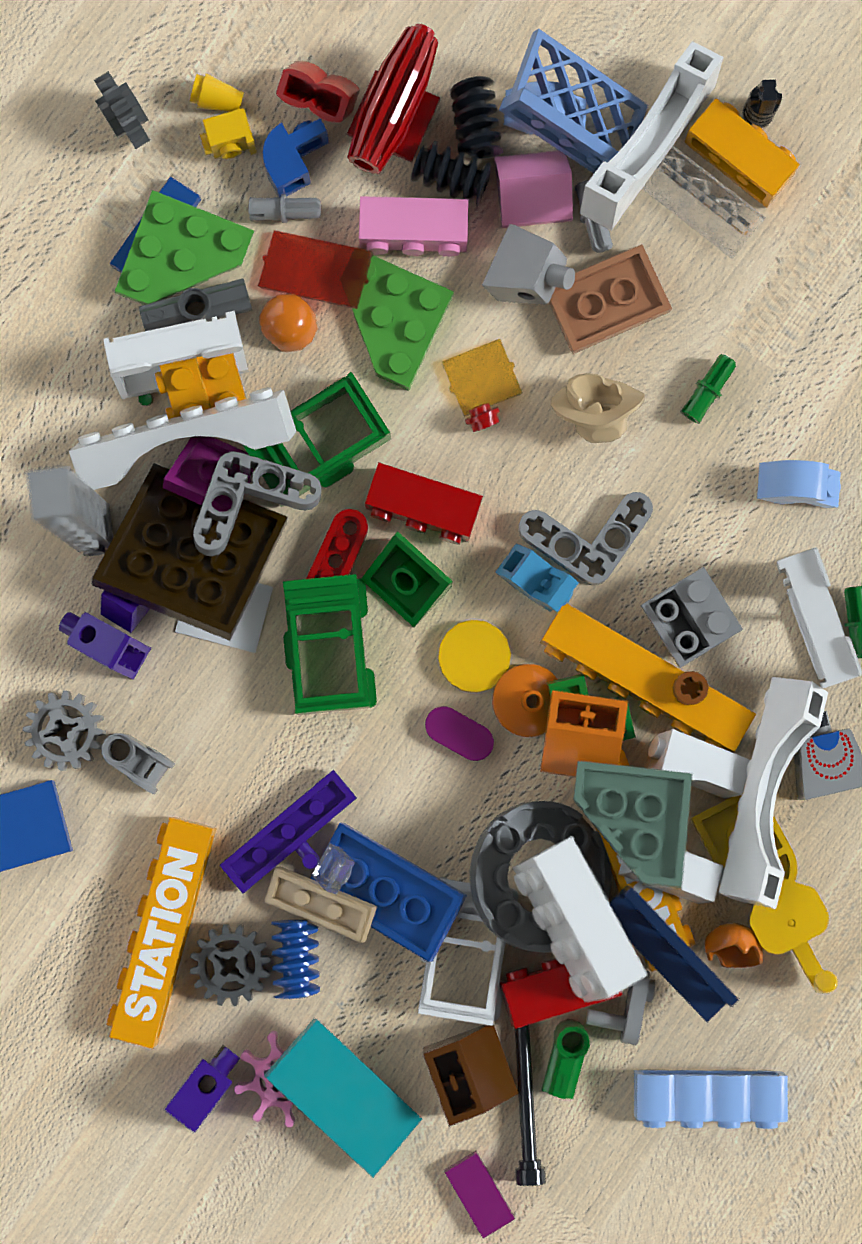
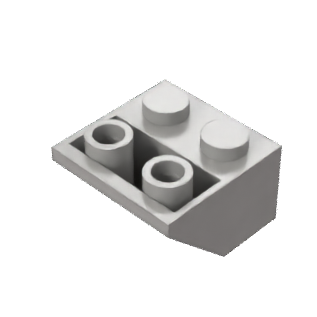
M704 567L640 605L679 668L743 630Z

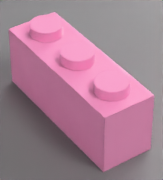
M360 196L359 244L360 249L366 250L367 253L383 255L388 253V250H401L405 255L418 256L424 254V251H438V254L441 256L453 257L458 256L460 252H467L468 199Z

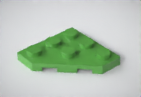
M152 190L116 286L115 294L147 305L161 301L181 291L184 292L222 273L242 266L254 230Z
M356 248L341 279L344 291L366 345L376 376L409 391L454 296V291Z

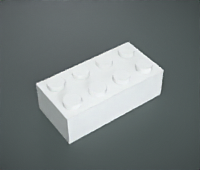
M573 837L559 842L513 867L516 873L514 881L517 888L524 896L527 895L534 907L532 910L533 917L538 926L543 930L546 929L553 942L550 945L551 950L558 962L565 964L571 975L569 978L570 986L579 998H583L585 1002L610 998L647 976L645 969Z

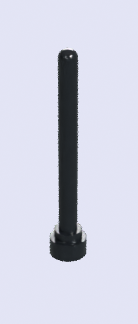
M529 1025L515 1029L522 1160H519V1167L515 1168L516 1185L537 1186L546 1184L545 1167L541 1166V1159H537Z

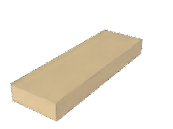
M281 866L275 867L264 900L267 904L359 943L366 942L377 906Z

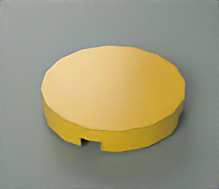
M469 620L458 623L446 633L440 643L438 661L442 674L451 685L465 692L478 693L492 689L500 677L508 671L511 651L506 637L497 627L486 621Z

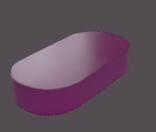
M441 706L433 709L426 718L425 728L428 736L460 756L471 761H480L492 752L494 739L491 732L485 726L450 707Z

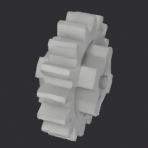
M63 691L61 699L55 693H48L49 703L46 704L43 701L37 700L35 704L39 711L37 713L28 712L26 715L29 719L33 720L32 726L23 727V731L32 733V738L28 739L25 745L29 747L36 746L37 750L33 753L32 757L40 759L45 756L44 766L47 768H51L57 761L59 771H66L68 762L71 763L74 769L81 768V758L87 761L94 760L90 752L92 748L102 749V745L96 741L97 736L106 735L105 730L97 728V723L103 721L104 717L103 715L92 714L97 707L95 703L90 702L83 705L85 696L82 694H78L72 700L70 691ZM65 706L74 707L83 716L77 718L69 716ZM49 714L50 720L46 728L42 730V724ZM62 722L66 725L76 726L67 732L68 739L61 736H52L62 729ZM88 731L87 739L84 745L80 747L79 741L83 733ZM56 744L60 746L65 756L53 753L46 745Z

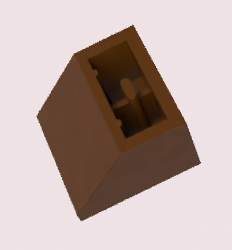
M494 1024L493 1026L482 1025L423 1047V1055L449 1126L482 1115L519 1094Z

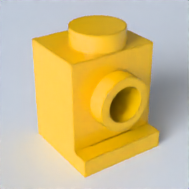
M244 108L203 119L206 132L199 135L206 155L213 154L214 159L220 157L231 159L239 156L243 150L249 149L250 155L257 154Z

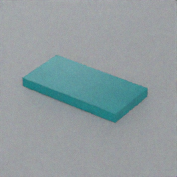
M313 1018L264 1075L275 1088L372 1178L375 1177L422 1120L412 1108L316 1018Z

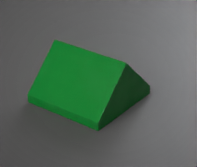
M399 532L394 534L361 578L366 585L413 627L417 626L452 588L453 583L447 575Z

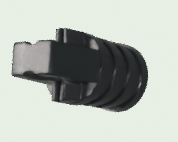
M776 79L762 80L750 92L742 110L743 119L750 125L755 124L765 128L772 122L782 101V93L775 89L777 86Z

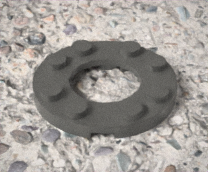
M532 801L512 806L500 813L488 824L475 846L470 866V888L475 907L489 930L499 939L515 948L532 952H552L550 945L553 942L546 929L543 930L538 926L532 912L523 908L515 900L509 888L507 876L510 861L514 854L528 841L543 839L557 844L573 837L608 902L612 881L611 863L600 833L594 831L580 812L567 805L552 801Z

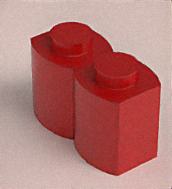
M295 61L283 69L276 95L293 107L309 108L316 116L323 120L342 122L352 114L360 88L343 76L327 75L324 70L313 63Z

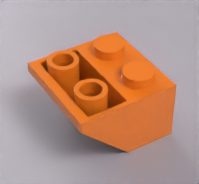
M553 690L549 702L540 772L576 777L578 761L618 765L624 737L628 701Z

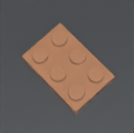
M643 244L575 273L572 287L568 290L556 287L549 301L572 355L665 315L672 310Z

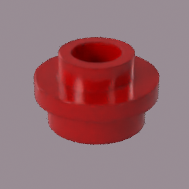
M489 402L469 410L470 417L465 419V423L471 426L473 432L483 430L500 422L497 415L500 410L498 406L491 408Z

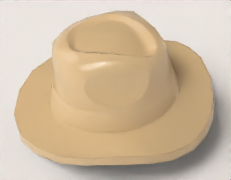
M584 373L569 379L567 385L551 398V407L560 418L575 424L576 432L590 443H607L621 438L627 431V416L641 407L645 400V394L620 381L604 378L599 374Z

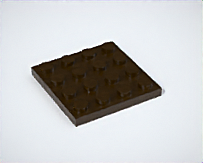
M153 463L92 577V586L230 641L283 533L288 517L243 499L224 551L214 556L204 555L196 548L193 537L202 505L164 489V478L170 469ZM213 519L210 533L208 535L202 534L205 538V544L211 545L213 540H220L217 538L216 533L218 522Z

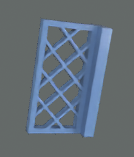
M537 29L532 33L511 94L503 98L499 111L592 173H595L603 161L609 162L619 152L612 147L608 134L618 132L623 148L642 123L648 105L548 34ZM540 45L548 50L553 64L542 66L538 54ZM570 65L576 69L580 84L570 85L564 66ZM555 69L561 89L551 92L545 72ZM530 76H536L541 96H536L525 88ZM597 84L603 88L607 103L598 105L592 85ZM582 88L589 108L579 111L573 91ZM563 94L570 113L569 115H564L557 110L553 97ZM620 103H624L634 110L629 123L625 124L619 106ZM609 107L616 127L607 130L600 110ZM591 113L597 131L596 134H592L585 129L581 118L582 115Z

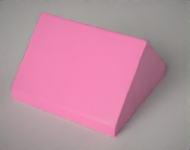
M561 151L494 157L502 228H508L509 224L519 227L573 221L572 172L567 155Z

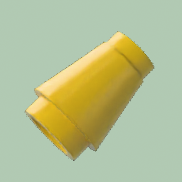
M207 73L205 76L196 74L189 102L197 104L199 109L230 112L240 109L244 92Z

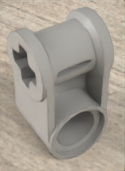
M115 733L104 740L102 745V755L108 764L154 795L157 792L156 785L166 770L173 768L175 765L172 760L157 750L146 746L128 734ZM119 739L125 740L130 747L129 755L122 761L116 759L111 752L113 743ZM156 763L155 767L153 768V770L151 771V773H150L149 776L147 777V774L149 773V771L151 770V768L153 767V765Z

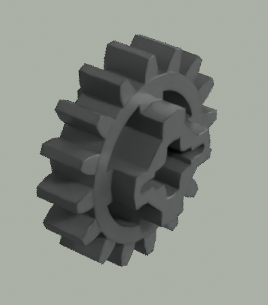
M109 71L94 79L103 95L95 100L117 138L119 139L126 134L135 149L149 142L150 139L142 127V124L149 121L128 84L125 82L118 86Z
M224 924L222 934L220 935L214 928L209 930L208 933L211 940L207 941L201 938L197 942L199 947L203 949L202 952L191 953V958L198 961V965L192 967L190 973L200 975V979L194 984L195 988L205 985L207 991L204 998L208 999L215 994L218 996L217 1004L220 1006L225 1002L226 998L231 999L233 1007L237 1006L242 995L248 1002L253 999L251 989L254 988L261 992L264 985L259 979L269 978L271 974L270 971L263 968L264 964L272 960L271 956H262L261 953L267 946V943L256 944L254 940L257 932L253 931L246 936L244 935V925L241 924L235 932H231L229 924ZM225 940L239 941L235 948L225 949L221 945H217V943ZM250 950L255 959V972L248 967L247 954ZM234 956L238 959L235 966L239 969V972L232 970L230 973H227L224 970L226 963L222 959L229 960ZM207 957L214 965L215 975L212 979L207 971ZM232 981L245 985L239 989L232 990L222 988L226 982Z

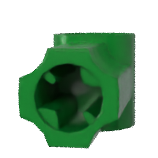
M567 1019L561 1021L554 1030V1043L541 1088L543 1092L562 1099L574 1098L584 1056L590 1048L589 1036L580 1022L574 1019ZM574 1031L581 1034V1040L578 1045L566 1047L562 1044V1039L566 1033Z

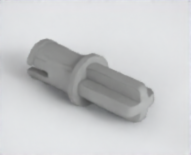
M589 180L582 181L575 186L580 206L585 185ZM581 215L580 220L581 223L586 224L593 251L602 253L610 250L613 244L609 229Z
M286 194L273 198H249L250 221L281 220L282 223H287L288 219H316L321 215V202L317 198H287Z

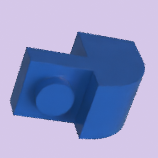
M321 118L314 122L308 120L300 123L293 129L291 134H288L284 125L280 123L268 134L263 146V161L268 179L278 197H281V194L288 196L311 184L309 171L301 157L329 143L327 129Z

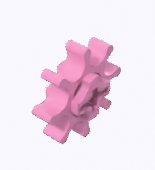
M271 1031L267 1037L271 1045V1053L267 1057L258 1058L248 1049L242 1052L240 1058L254 1067L255 1078L250 1082H238L234 1091L236 1094H241L247 1090H252L260 1096L261 1106L253 1114L254 1121L259 1122L267 1108L277 1106L284 1111L286 1127H292L295 1123V1117L292 1113L293 1103L287 1098H280L284 1097V1095L264 1077L266 1072L275 1063L273 1060L279 1059L285 1052L278 1045V1033ZM262 1078L265 1081L266 1088L263 1087Z

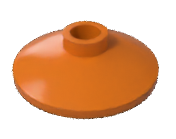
M522 664L506 671L498 680L492 697L493 710L499 723L509 732L522 737H534L544 734L550 702L547 682L558 680L556 676L548 669L535 664ZM531 694L537 697V704L533 708H529L526 703L527 697Z

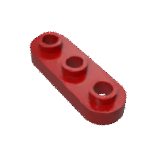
M345 509L336 514L306 579L350 574L368 534V523L361 512L355 509ZM347 523H354L357 526V531L353 535H347L343 531L344 526ZM337 555L342 558V564L338 568H333L329 565V559L332 556Z

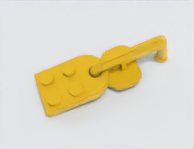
M742 795L731 797L690 819L712 861L723 865V868L726 865L730 849L729 838L735 829L738 816V802ZM773 815L775 845L785 874L776 909L751 904L753 908L749 918V925L765 951L771 954H783L792 949L813 990L819 994L830 993L838 985L837 977L831 971H823L808 943L809 940L826 930L829 924V914L818 892L813 887L795 882L798 870L796 856Z

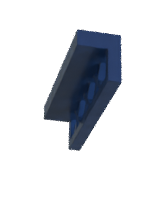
M626 885L609 902L629 942L704 1021L708 1023L726 1004L732 1008L739 1001L735 994L633 887Z

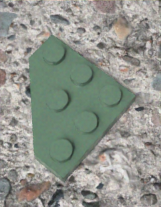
M578 761L574 802L642 885L682 889L692 773Z

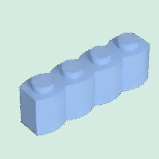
M634 1070V1117L637 1121H643V1126L648 1128L666 1127L667 1121H680V1126L684 1128H702L703 1122L716 1121L720 1128L735 1129L741 1127V1122L751 1121L755 1122V1127L775 1129L778 1128V1122H788L787 1075L782 1071Z

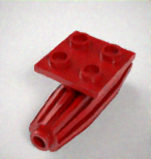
M415 24V26H407L382 62L379 70H375L348 129L347 136L352 137L347 159L354 166L365 172L380 174L392 155L412 163L438 107L441 97L427 92L426 88L429 83L439 42L434 37L435 32L426 25Z

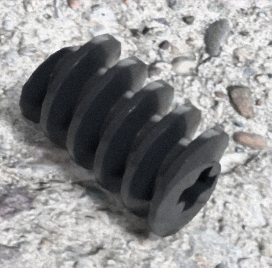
M485 76L464 79L453 85L450 89V97L453 99L452 111L456 114L454 116V125L457 127L455 136L459 141L457 151L458 153L464 152V157L486 159L503 153V147L492 145V143L501 139V133L490 131V129L499 126V119L488 117L497 112V106L486 103L495 99L496 94L493 90H485V88L494 84L491 78Z
M434 141L428 149L424 145L422 146L412 170L411 181L417 182L423 175L424 186L430 187L437 180L436 189L440 193H443L450 185V197L456 198L463 191V199H468V204L476 196V207H478L490 178L491 163L487 162L481 170H478V158L474 157L466 165L464 164V152L461 151L455 159H451V147L447 146L439 154L438 141Z

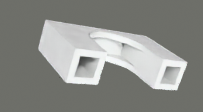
M674 729L657 734L652 740L648 755L651 757L649 769L692 773L691 786L724 799L742 795L750 759ZM685 851L682 889L651 887L696 904L714 902L723 865ZM619 857V862L621 863L619 875L640 882Z

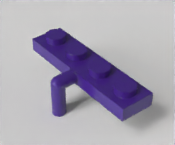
M332 770L219 866L242 894L294 851L301 857L304 867L312 869L319 864L320 858L308 844L307 840L356 800L357 797L335 770Z

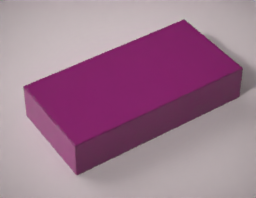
M477 1151L444 1170L483 1239L515 1220L513 1212Z

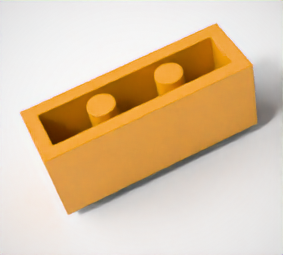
M717 98L713 100L692 125L684 141L686 145L766 208L790 181L800 166L790 150L775 145L768 139L766 132L761 127L755 124L750 125L740 117V113L733 105L727 102L722 103Z

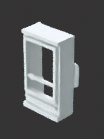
M235 311L227 312V318L218 320L217 317H212V321L209 322L206 319L163 327L113 338L114 342H110L109 338H104L110 375L121 399L159 392L155 373L161 371L159 365L201 356L203 358H212L234 353L239 374L247 373L248 367Z
M817 547L778 560L777 568L779 573L785 572L787 578L783 579L784 587L789 585L791 587L787 589V595L818 680L824 679V682L819 683L821 688L824 689L862 676V669L849 636L845 637L833 599L829 594L827 587L831 586Z
M440 877L439 879L468 895L456 918L483 922L475 907L470 883ZM510 888L511 894L518 902V892ZM445 937L443 941L445 943L481 948L484 952L495 951L486 1008L430 999L437 959L436 954L433 962H427L420 957L421 961L426 963L418 1014L493 1026V1021H496L500 1016L503 998L499 982H501L500 974L505 942L498 937L496 945L491 944L487 940L476 942Z

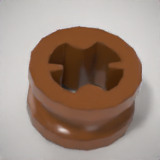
M695 671L679 675L673 684L675 698L685 705L700 703L705 699L709 690L705 677ZM686 678H689L692 683L698 682L700 685V690L695 691L698 696L694 699L691 698L690 694L683 695L681 692V686L686 685L683 682Z

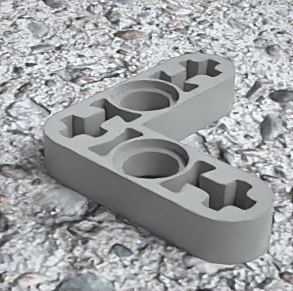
M240 452L225 453L217 462L194 528L193 537L196 548L200 553L207 556L218 555L224 551L244 494L307 511L316 507L320 501V481L309 473ZM233 464L240 465V472L242 473H236L234 477H229L226 468H232ZM250 468L255 469L252 484L247 483ZM273 473L279 478L280 483L276 488L269 490L261 487L258 482L259 478L263 474ZM286 479H291V488L288 487V495H285L283 492ZM304 485L310 486V493L312 494H308L305 499L299 498V491L295 489L302 490ZM220 495L228 496L233 501V506L226 512H218L211 505L215 497ZM213 519L218 522L216 533L217 538L220 540H213L211 545L205 544V538L202 534L208 535L210 533Z
M633 492L626 495L592 544L540 510H531L522 516L519 523V534L526 543L589 585H599L611 575L649 520L653 512V505L651 500L641 492ZM639 501L643 504L641 511L645 514L644 516L637 514L631 521L629 526L636 528L632 532L626 524L615 521V518L619 516L623 521L630 512V508L626 504L628 502L635 504ZM537 518L543 522L541 525L542 530L550 534L552 528L559 531L551 538L548 548L541 544L546 540L545 536L538 532L533 536L527 533L529 526L526 522L528 520L535 522ZM618 529L624 534L625 544L621 548L613 549L606 544L605 535L609 530ZM561 538H568L575 545L574 554L568 558L560 557L555 551V543ZM582 548L588 551L583 557L590 563H594L596 559L602 562L600 567L604 572L602 576L595 574L594 577H590L587 574L589 567L581 561L578 568L571 565L579 557Z

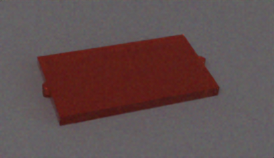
M274 230L267 255L262 257L264 266L258 287L358 309L364 285L369 283L367 274L373 252Z

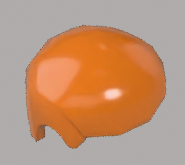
M278 294L264 305L259 315V325L265 338L284 352L302 350L313 341L317 332L316 315L312 308L301 297L294 294Z
M740 923L722 924L706 936L705 951L709 961H712L713 955L716 954L721 966L726 968L754 967L763 963V948L752 929Z

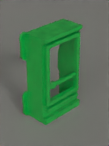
M352 371L346 377L341 378L290 411L296 431L300 433L320 465L308 473L315 476L324 488L330 487L354 471V462L391 440L389 429ZM348 393L372 433L324 462L305 432L304 424L300 420ZM283 443L255 450L242 444L249 456L299 470ZM266 473L262 475L270 490L279 485L280 480L275 474ZM286 479L283 492L285 495H288V487L291 488V479ZM304 485L302 490H295L299 491V496L310 490V486Z
M356 574L283 581L288 631L283 636L285 663L287 668L292 671L295 714L305 715L373 708L377 703L375 675L373 670L366 668L362 618L368 614L366 584L360 578H357ZM351 610L352 630L342 628L337 632L297 635L296 616ZM348 636H353L358 692L303 698L298 641L336 637L347 639Z

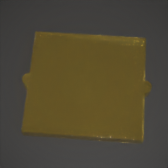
M500 339L442 361L451 384L449 391L455 394L464 417L470 415L469 410L488 402L490 406L522 394L513 371L515 364L509 361Z

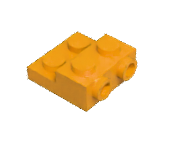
M234 353L212 358H203L201 356L159 365L161 371L155 373L160 394L168 393L171 407L165 408L168 419L181 416L180 412L193 406L201 405L203 410L216 407L215 402L228 397L236 396L237 401L246 399Z

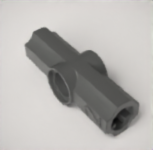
M244 278L205 289L189 288L180 296L139 306L145 331L201 319H206L209 322L212 321V317H217L219 320L226 318L227 312L235 311V315L251 311L252 306ZM193 302H201L205 305L203 312L198 315L188 314L187 308Z

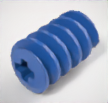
M307 920L272 921L271 925L282 928V932L272 936V940L282 943V947L273 950L272 955L283 958V962L272 966V970L283 973V977L273 981V985L284 989L283 993L273 996V998L298 999L319 993L320 986L309 982L320 976V971L309 967L319 962L318 955L309 953L310 950L319 946V941L308 937L318 932V926L308 923Z

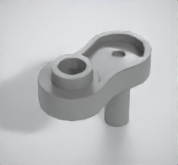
M646 971L647 976L629 986L624 1016L589 1009L586 1024L621 1031V1043L637 1045L642 1027L646 1001L652 1002L655 992V980L650 979L649 971Z

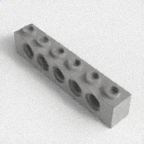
M68 466L27 472L32 519L78 552L83 551L84 556L105 554V548L109 547L114 538L110 505Z

